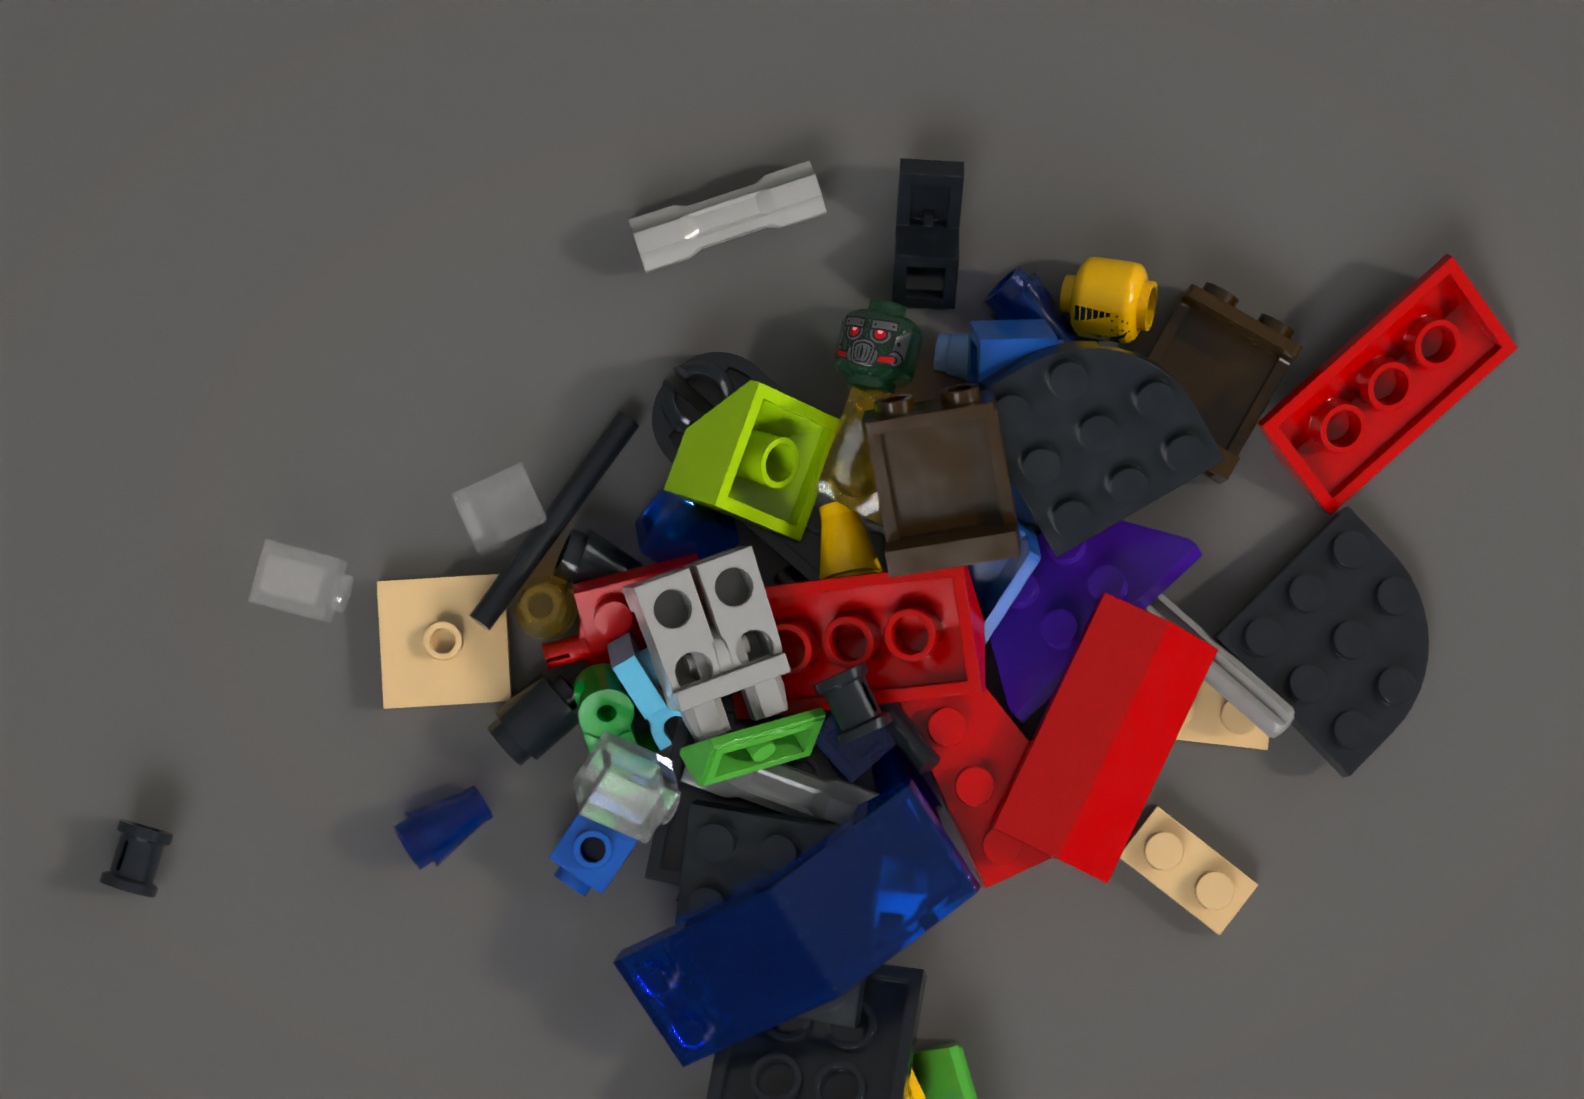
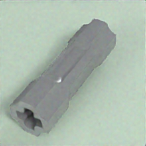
M809 160L766 174L753 185L689 206L672 205L629 219L628 221L645 272L648 273L690 259L704 248L765 228L782 229L827 214L816 175Z

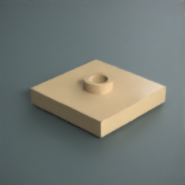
M499 574L377 581L383 709L507 702L513 697L508 607L490 631L476 623L469 616Z

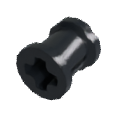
M866 662L855 665L813 685L817 695H824L840 729L836 736L840 746L893 722L889 712L881 711L865 677L869 672Z
M120 819L117 830L121 835L110 870L102 872L100 882L126 892L156 897L158 887L153 882L164 846L171 845L173 834L137 822Z

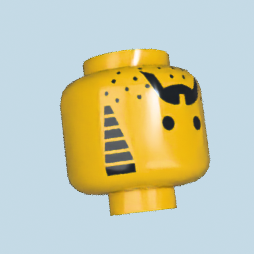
M1088 257L1083 261L1076 275L1067 274L1065 276L1060 294L1061 312L1070 313L1072 328L1080 337L1115 343H1130L1135 340L1140 330L1149 331L1151 328L1157 304L1156 281L1148 280L1146 269L1140 263L1104 257Z

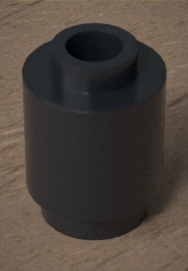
M540 672L495 712L498 719L487 728L499 745L520 766L531 757L538 760L579 724L574 688L560 673L550 680L544 673Z

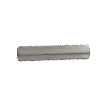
M1160 594L1144 609L1174 623L1218 649L1204 680L1267 736L1276 738L1289 727L1295 718L1293 707L1166 596Z

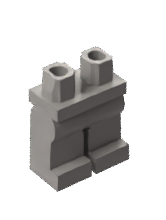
M736 546L683 565L684 568H675L621 587L630 612L635 613L648 647L655 673L663 689L662 693L669 710L680 712L694 740L704 741L731 730L721 697L740 690L751 720L756 721L788 709L785 685L781 675L791 672L785 653H782L779 634L752 546Z

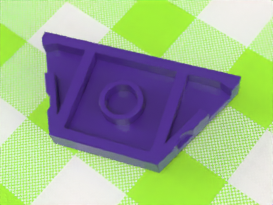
M1121 520L1056 557L1043 533L1037 537L1041 559L990 637L1008 708L1021 724L1054 694L1101 593L1105 592L1144 610L1202 556L1198 546L1191 539Z

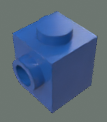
M592 793L549 856L550 860L559 865L554 876L583 896H586L591 888L603 894L648 828L597 793Z

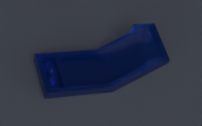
M910 780L859 804L848 822L766 883L621 950L613 963L682 1067H685L841 997L978 892L981 885L914 781Z

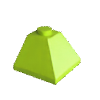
M750 380L685 430L664 490L710 510L801 542L844 421L765 384Z

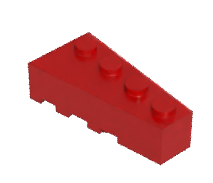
M985 687L986 691L983 693L898 702L941 758L940 762L929 773L981 885L988 888L1053 858L990 827L1030 742Z

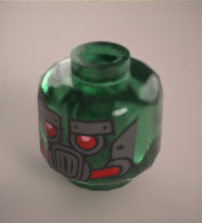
M872 299L869 301L868 309L852 310L844 316L833 365L837 372L846 378L844 383L846 388L864 395L884 398L894 395L895 389L905 388L913 382L923 342V333L918 324L905 317L907 311L905 306L887 300Z

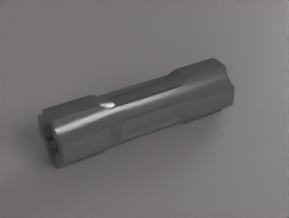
M779 764L698 787L725 798H742L786 815L870 830L882 799V794L844 780L821 778L785 764ZM685 766L680 781L698 787Z

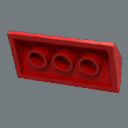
M1446 254L1259 420L1257 424L1277 460L1321 509L1331 516L1518 347L1454 257Z
M967 565L889 578L888 571L764 586L779 634L782 653H785L791 672L781 675L785 685L788 709L772 716L803 713L820 707L823 710H830L824 695H817L813 685L862 662H866L869 668V672L865 677L878 704L976 694L986 691L984 618ZM741 690L732 693L736 720L749 719L750 716Z
M1102 592L990 827L1108 884L1218 649L1164 618Z

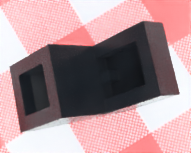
M900 158L892 306L955 309L964 162Z

